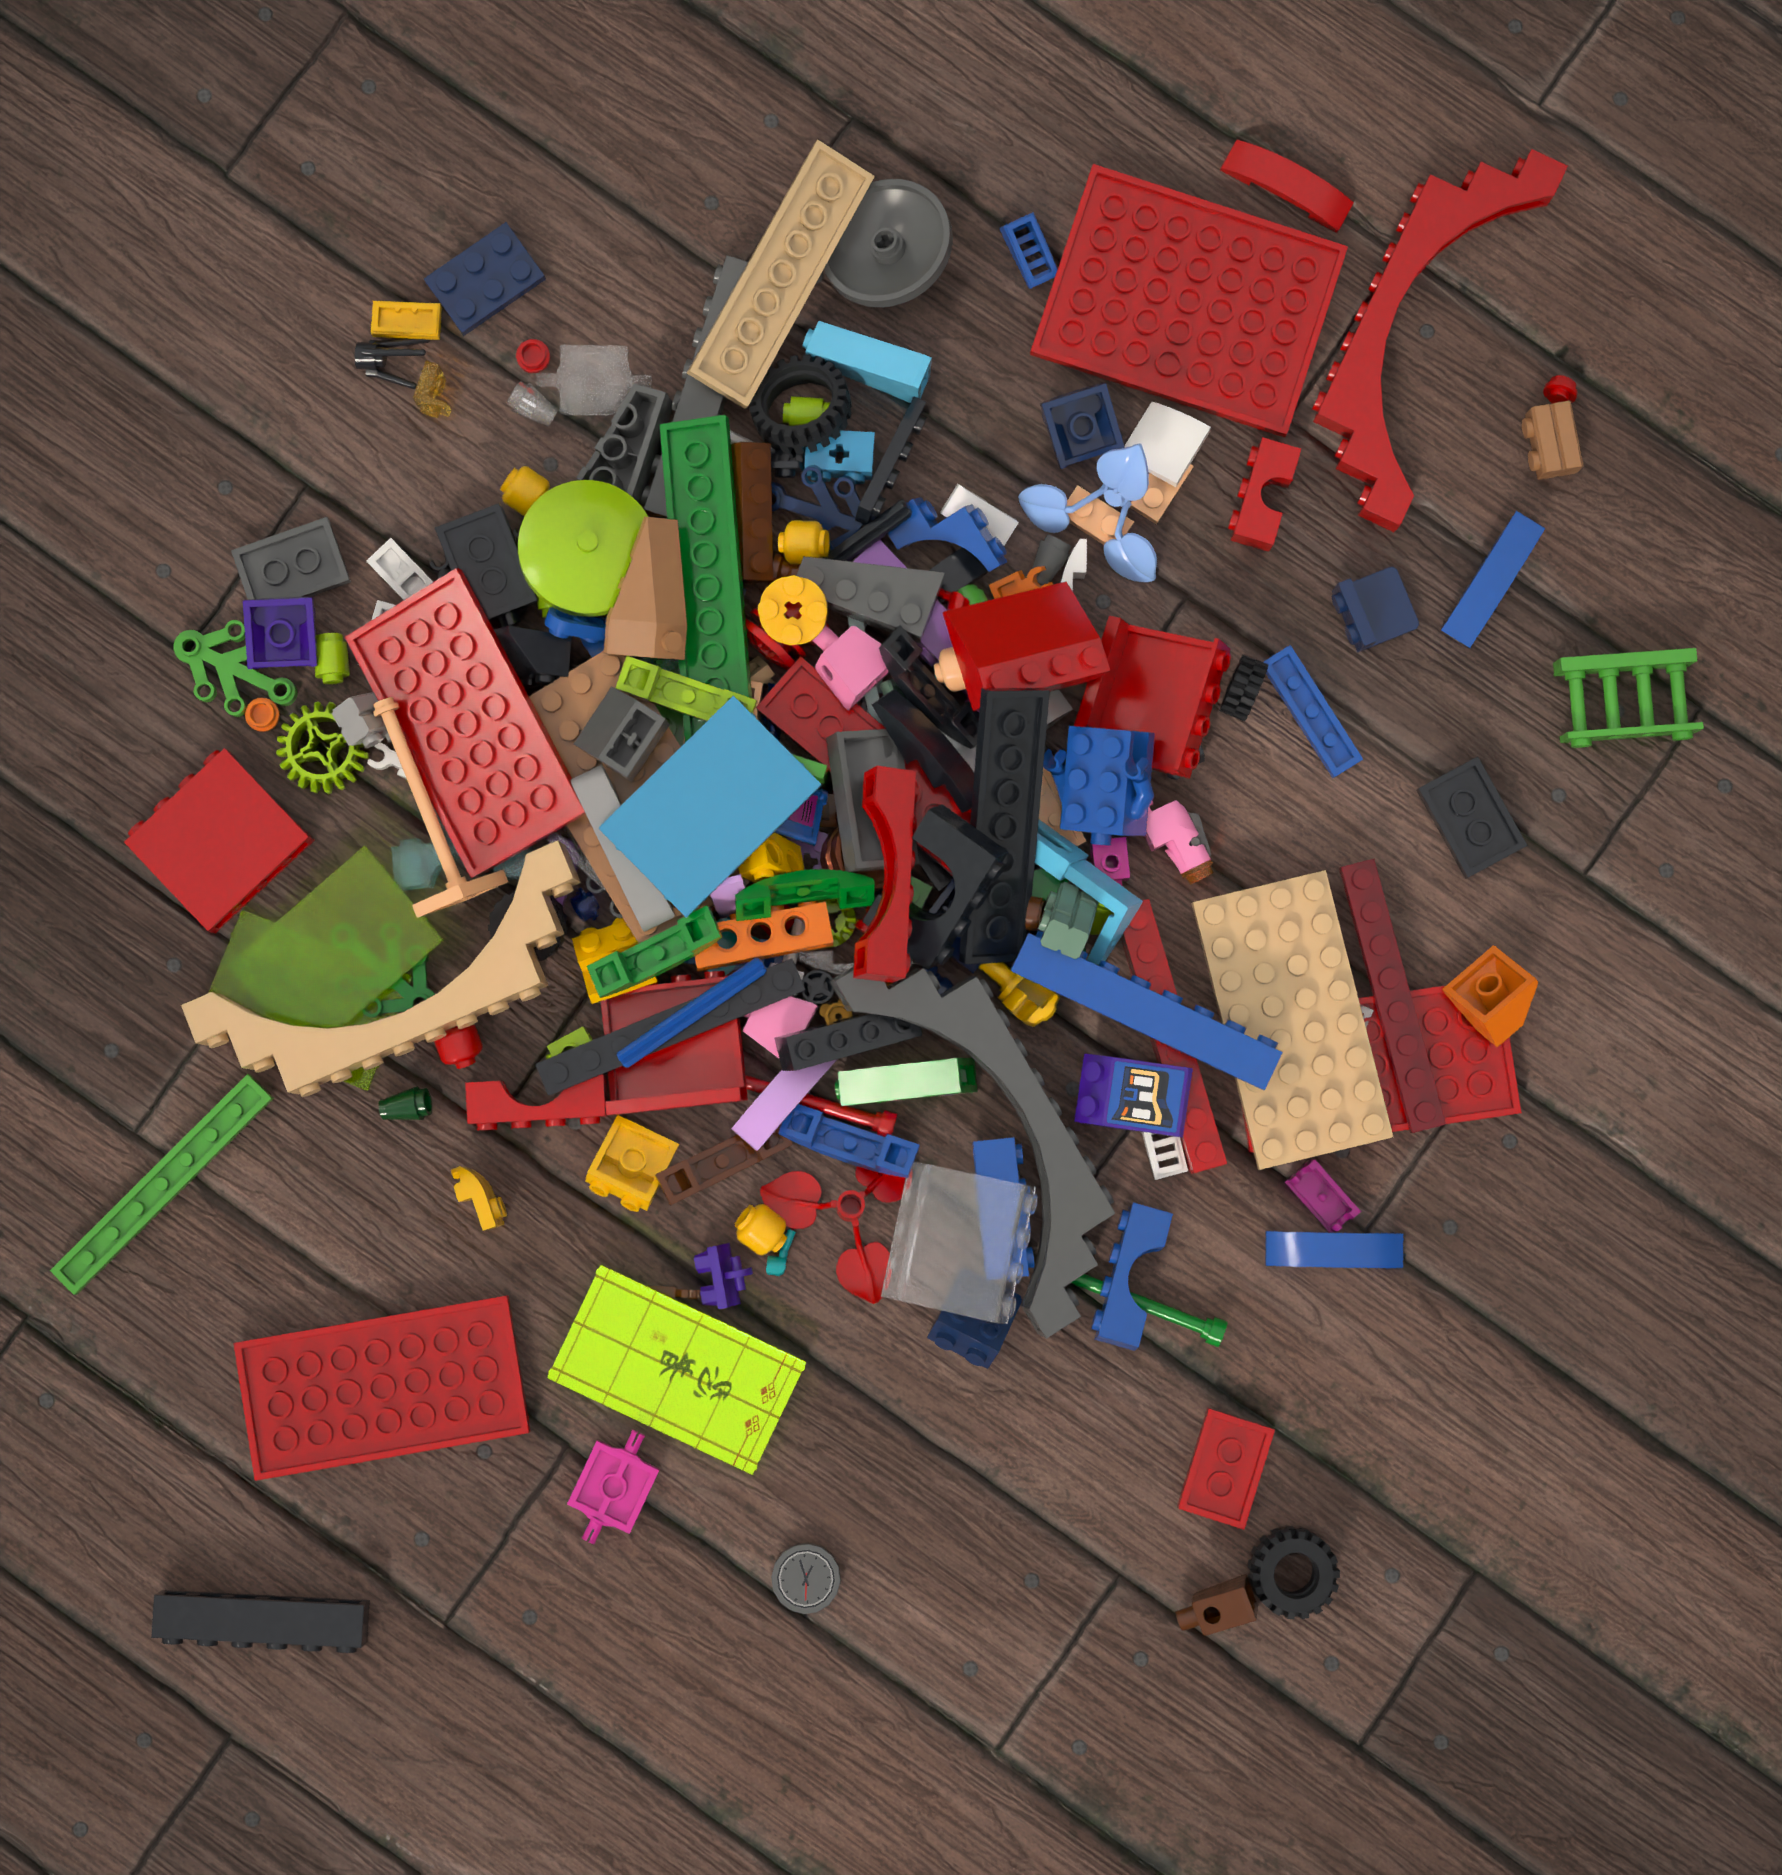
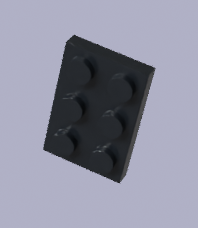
M1478 756L1416 790L1465 879L1528 846Z

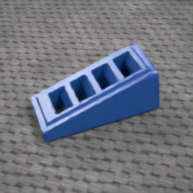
M1034 212L999 228L1029 289L1056 276L1058 268ZM1027 227L1030 233L1016 239L1014 232ZM1033 239L1036 245L1022 251L1019 245ZM1039 251L1042 257L1027 264L1025 257ZM1046 264L1048 270L1032 276L1030 270Z

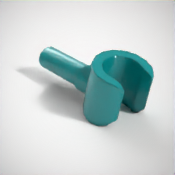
M788 1229L786 1233L787 1239L780 1248L779 1257L768 1255L766 1273L768 1275L780 1276L785 1272L788 1251L796 1234L795 1231Z

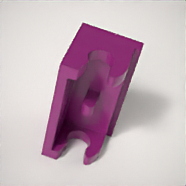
M1309 1159L1285 1181V1184L1328 1232L1339 1231L1343 1228L1342 1225L1346 1221L1355 1218L1361 1212L1315 1159Z

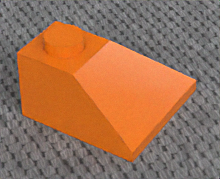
M1493 945L1442 990L1472 1026L1498 1047L1523 1026L1538 981Z

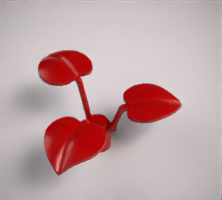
M857 1166L855 1177L861 1185L867 1188L860 1192L854 1190L845 1191L839 1196L838 1201L832 1200L825 1203H817L822 1192L820 1184L812 1175L806 1172H789L762 1186L760 1194L763 1203L783 1217L788 1228L804 1229L810 1227L815 1222L816 1209L836 1208L837 1214L842 1220L852 1223L857 1248L846 1250L838 1259L836 1274L840 1284L849 1293L871 1304H876L883 1298L892 1279V1258L888 1250L881 1243L871 1242L863 1247L858 1219L864 1212V1198L871 1192L878 1201L884 1203L897 1202L906 1196L913 1182V1166L908 1178L879 1173Z

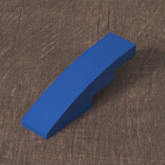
M1516 510L1481 563L1479 570L1460 597V601L1444 623L1441 631L1470 648L1544 532L1545 527Z

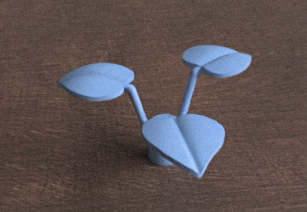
M1142 444L1113 449L1102 454L1097 462V472L1103 485L1072 506H1067L1066 494L1052 485H1033L1025 488L1019 494V503L1031 522L1039 529L1049 533H1058L1065 530L1070 523L1068 513L1077 511L1104 494V498L1109 505L1122 507L1115 529L1116 539H1110L1104 544V555L1108 564L1119 575L1132 581L1152 582L1156 579L1157 557L1150 542L1135 533L1122 535L1127 511L1132 505L1130 501L1141 499L1148 490V465Z

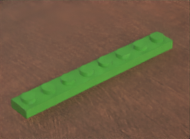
M247 1074L50 1271L73 1295H77L274 1097L251 1074Z

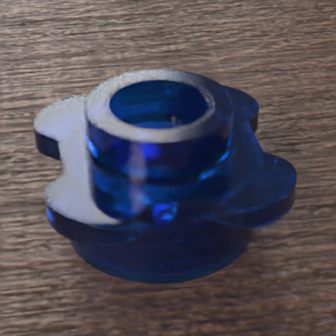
M580 887L577 889L576 895L570 898V903L575 913L583 922L590 918L595 921L596 917L599 916L597 912L600 909L599 903L590 891L585 893Z

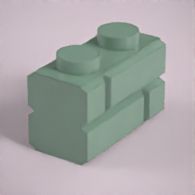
M1067 882L1060 884L1057 893L1050 891L1043 908L1044 913L1037 928L1043 931L1040 941L1041 946L1054 951L1061 950V954L1073 959L1079 958L1089 938L1098 901L1083 890L1079 891V887Z

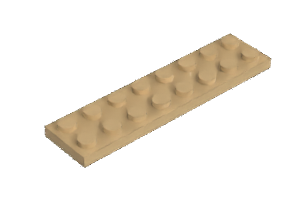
M817 140L813 144L687 374L745 409L749 406L873 181L874 175L821 141Z

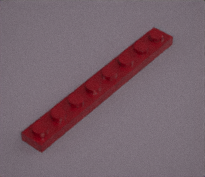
M1375 859L1340 867L1341 878L1410 1133H1415L1446 1125Z

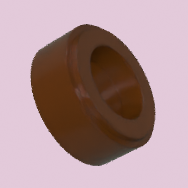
M1031 896L1026 912V930L1038 932L1039 929L1037 928L1044 913L1045 898Z

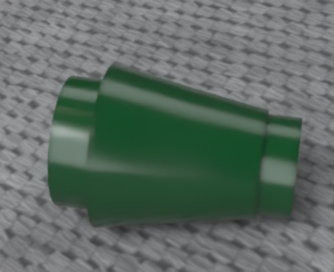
M418 1086L379 1101V1113L383 1120H424L425 1116L431 1115L433 1110L430 1092L427 1088L420 1089Z

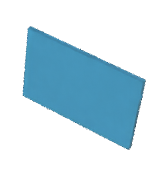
M732 696L598 829L616 846L618 851H621L664 895V898L669 900L687 918L822 784L805 768L803 763L799 762L756 719L755 714L750 713Z

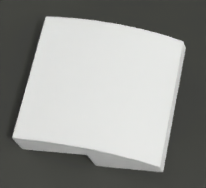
M1151 402L1124 447L1142 444L1148 472L1177 487L1209 435L1211 427L1180 411Z

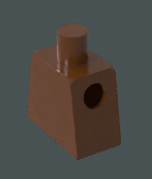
M1247 1574L1194 1593L1192 1606L1177 1610L1175 1613L1182 1631L1200 1626L1203 1635L1206 1636L1256 1621L1258 1604ZM1215 1607L1219 1612L1212 1613L1207 1608Z

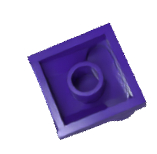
M313 597L243 600L248 669L318 666L315 628L316 611Z

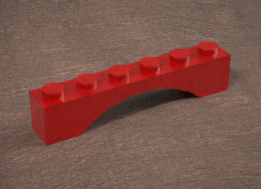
M877 765L864 772L862 807L871 819L880 840L884 858V885L876 915L866 932L855 943L853 978L893 983L906 978L910 968V955L907 953V944L912 932V921L909 919V905L913 900L914 888L910 883L911 870L914 868L916 858L915 852L912 850V837L917 829L914 803L919 793L918 783L915 782L916 771Z

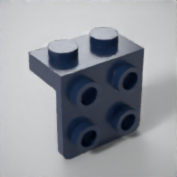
M1388 567L1353 582L1351 578L1338 583L1332 590L1333 605L1337 613L1342 614L1346 624V636L1350 644L1355 645L1357 653L1414 631L1419 626L1418 618L1398 570L1394 567Z
M963 1268L959 1272L927 1338L935 1342L941 1349L951 1350L965 1357L969 1363L988 1369L1003 1345L1021 1305L1022 1298L1019 1294L991 1280H987L974 1271Z

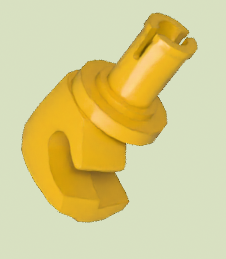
M1004 962L982 963L979 966V969L983 970L1001 987V994L998 998L1024 1024L1035 1027L1054 1015L1060 999L1058 993L1013 973L1011 968Z

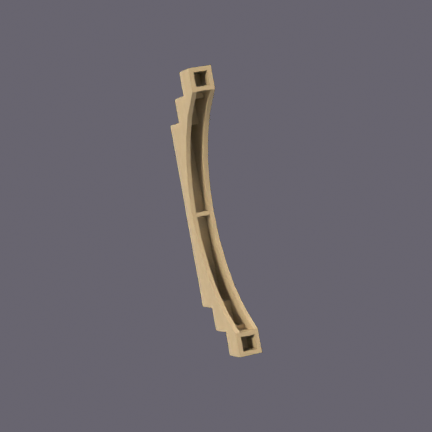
M557 840L527 853L513 901L495 935L472 964L439 993L405 1012L363 1025L328 1029L292 1026L265 1018L227 996L215 992H210L181 1005L196 1044L209 1045V1048H215L229 1042L228 1037H230L241 1068L255 1070L258 1073L274 1067V1061H276L287 1092L306 1097L321 1090L320 1085L330 1080L334 1084L351 1078V1071L360 1067L368 1070L384 1063L382 1058L394 1053L395 1056L407 1054L415 1049L414 1044L426 1039L427 1043L439 1040L446 1036L445 1030L458 1026V1029L469 1027L477 1023V1017L487 1012L490 1015L501 1013L509 1009L508 1003L520 998L523 1002L541 994L540 989L547 987L548 983L534 947L537 946L538 950L548 948L557 943V937L564 935L550 896L553 895L554 898L565 896L573 891L572 886L581 882L566 845Z

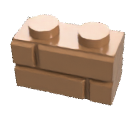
M1571 401L1530 408L1525 414L1526 418L1522 419L1524 438H1530L1532 451L1528 452L1530 470L1536 471L1537 479L1539 480L1579 472L1584 466Z

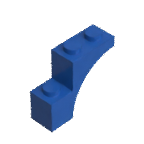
M922 497L912 499L907 502L912 510L911 517L888 533L897 550L921 540H942L959 545L971 552L981 561L988 572L994 571L1007 563L1004 557L1006 555L1005 547L997 537L993 538L986 527L989 523L985 514L980 508L977 507L975 509L973 504L964 506L943 521L937 523L935 520L938 517L937 513L928 500L924 501Z

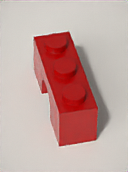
M1263 437L1258 447H1251L1246 463L1247 466L1252 467L1248 479L1242 478L1237 497L1242 498L1239 511L1233 509L1227 528L1233 530L1230 541L1268 552L1271 550L1283 513L1272 510L1263 503L1261 489L1269 485L1289 487L1293 480L1301 448Z

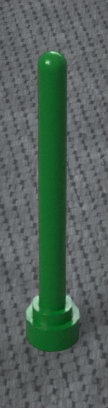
M1086 1274L1071 1282V1284L1100 1294L1103 1283L1102 1280ZM1130 1292L1135 1303L1146 1313L1200 1333V1337L1205 1339V1343L1219 1347L1226 1331L1227 1321L1214 1317L1213 1320L1210 1318L1203 1320Z

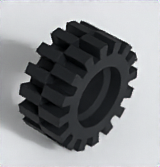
M1243 654L1231 678L1219 711L1245 721L1258 696L1268 664Z

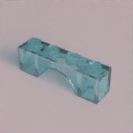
M445 836L454 860L460 859L450 837ZM407 839L400 841V846L391 847L394 886L397 890L434 888L443 868L433 843L421 844V839ZM533 845L494 867L493 871L497 872L504 869L508 880H518L526 854L533 851Z

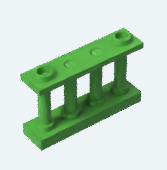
M1696 648L1559 658L1553 663L1554 677L1565 676V681H1569L1573 731L1561 735L1560 743H1571V748H1583L1592 746V741L1668 735H1672L1673 741L1693 739V734L1704 729L1703 722L1688 723L1684 672L1687 671V667L1697 662ZM1653 669H1666V674H1670L1674 724H1654L1650 681ZM1632 671V676H1636L1640 727L1621 728L1616 677L1620 676L1619 672ZM1598 673L1599 678L1603 681L1607 729L1587 730L1583 679H1586L1585 674Z

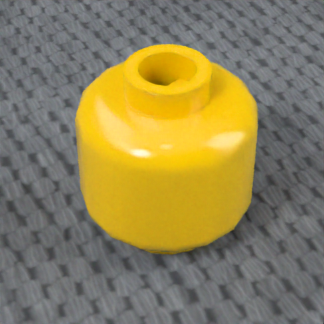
M523 466L519 470L513 468L499 490L503 492V502L525 517L533 503L549 490L550 483L531 468Z
M793 520L787 524L785 532L779 533L778 550L780 553H784L786 561L792 565H800L804 556L823 558L829 554V532L824 530L818 521Z
M758 1204L755 1207L749 1205L736 1220L737 1239L758 1255H765L771 1250L774 1253L777 1252L787 1239V1236L784 1234L786 1229L785 1219L765 1204Z

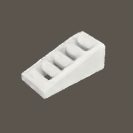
M1142 1132L1154 1180L1188 1171L1180 1137L1171 1136L1153 1142L1151 1135L1154 1134ZM1173 1144V1151L1156 1155L1155 1148ZM1177 1158L1178 1164L1159 1168V1161Z

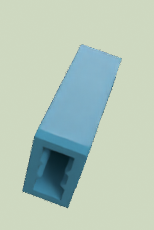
M818 321L815 330H808L802 348L806 349V355H811L813 361L817 356L822 357L825 363L828 361L833 363L843 376L911 403L914 396L921 399L930 378L932 357Z

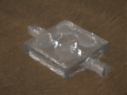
M560 345V365L557 373L537 372V387H557L560 395L561 415H615L634 383L652 388V374L632 375L629 367L628 346Z

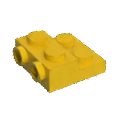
M616 918L612 925L601 929L586 928L581 931L578 937L572 938L577 960L582 970L588 996L592 1004L657 982L655 976L618 993L603 998L599 997L587 966L615 951L623 952L639 944L623 918Z
M617 1115L587 1172L585 1182L589 1183V1189L599 1196L607 1197L610 1193L621 1198V1205L631 1211L638 1212L640 1208L647 1211L660 1187L655 1174L669 1167L679 1144Z

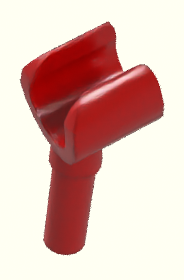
M941 588L938 595L949 601L946 610L968 606L970 603L959 592H950Z

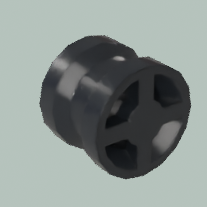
M813 970L807 973L802 979L805 991L802 992L804 999L816 1005L828 1003L833 998L835 992L829 982L832 980V977L822 970Z

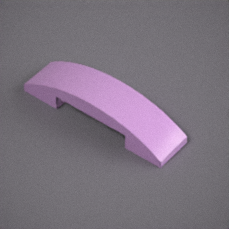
M838 1059L797 1071L781 1070L731 1129L758 1151Z

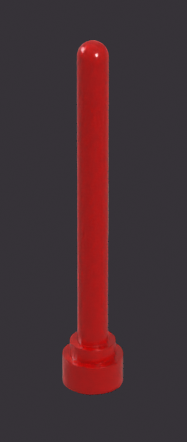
M746 1075L747 1090L761 1094L771 1083ZM807 1094L799 1103L832 1116L872 1127L871 1131L877 1132V1135L886 1137L887 1134L892 1135L898 1115L884 1110L883 1113L877 1111L876 1114L850 1106H841L840 1103Z

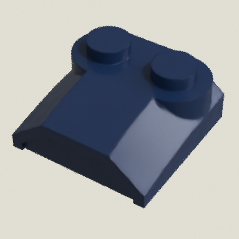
M1106 383L1078 389L1040 403L1042 418L1047 426L1060 469L1104 454L1113 449L1125 448Z

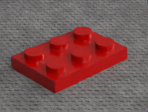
M1207 1407L1177 1508L1245 1530L1275 1429Z

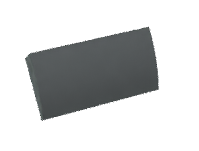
M886 729L836 732L826 738L845 871L860 873L884 870V858L879 837L871 819L862 807L864 772L877 765L905 769L904 758ZM913 839L912 850L915 852V865L920 864L917 843Z

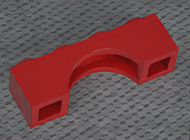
M599 1075L565 1089L553 1101L541 1106H528L519 1102L511 1095L504 1081L465 1083L467 1124H476L477 1131L498 1130L497 1123L511 1122V1129L532 1128V1121L545 1120V1127L566 1126V1119L580 1118V1125L600 1124V1117L608 1116L606 1115L605 1101H608L606 1075Z

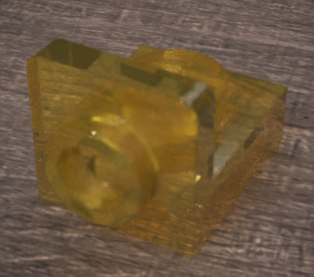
M426 360L413 400L420 407L419 411L427 416L439 418L441 414L449 417L451 409L448 403L435 399L436 396L440 397L444 390L446 378L443 377L444 373L439 364Z

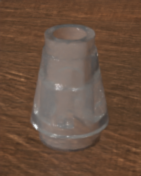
M522 381L517 384L506 402L507 405L512 407V412L538 423H543L547 427H549L559 411L530 383L526 385Z

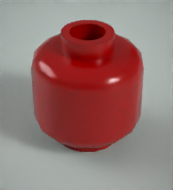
M475 1024L462 1029H458V1026L445 1030V1037L434 1041L440 1060L446 1065L455 1064L457 1069L474 1064L476 1062L475 1056L483 1049V1044Z

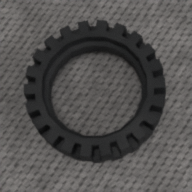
M797 355L790 356V363L788 364L785 363L784 359L777 361V369L771 365L766 373L767 377L763 378L749 404L752 420L759 436H761L765 443H771L773 449L778 451L781 447L783 453L791 454L793 448L798 455L804 454L805 447H808L810 453L818 451L816 446L818 443H821L824 448L830 445L829 437L836 440L841 435L839 429H846L848 425L847 419H850L852 414L850 393L840 370L836 369L830 361L825 363L822 357L817 356L813 361L811 355H803L802 361H799ZM807 383L822 385L829 389L832 394V400L828 409L819 418L807 424L796 426L777 424L769 416L772 402L783 391L795 385Z

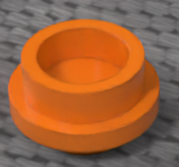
M256 698L248 704L245 710V719L252 729L266 732L278 724L280 711L272 700Z

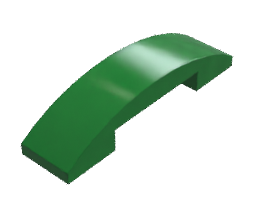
M829 869L800 870L775 875L774 877L756 882L735 895L736 921L770 918L771 906L838 898L840 909L872 906L875 890L874 879L853 872Z
M706 905L692 912L687 918L685 916L677 920V925L623 952L615 951L588 965V971L599 997L603 998L658 976L696 956L720 940L722 934L710 906Z

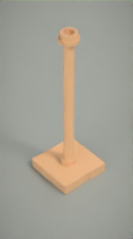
M393 697L374 703L375 711L373 713L375 717L382 716L448 880V883L445 884L447 890L412 905L416 917L418 918L462 903L508 883L504 869L467 881L465 876L461 877L395 714V710L399 708L397 702H394Z

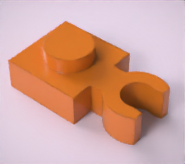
M1039 566L1031 569L1027 574V578H1025L1022 570L990 584L989 588L994 599L1050 586L1053 583L1040 585L1037 582V575L1046 570L1045 566Z

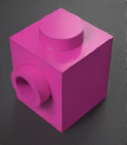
M1126 837L1111 838V845L1090 844L1091 864L1123 886L1122 881L1130 879Z

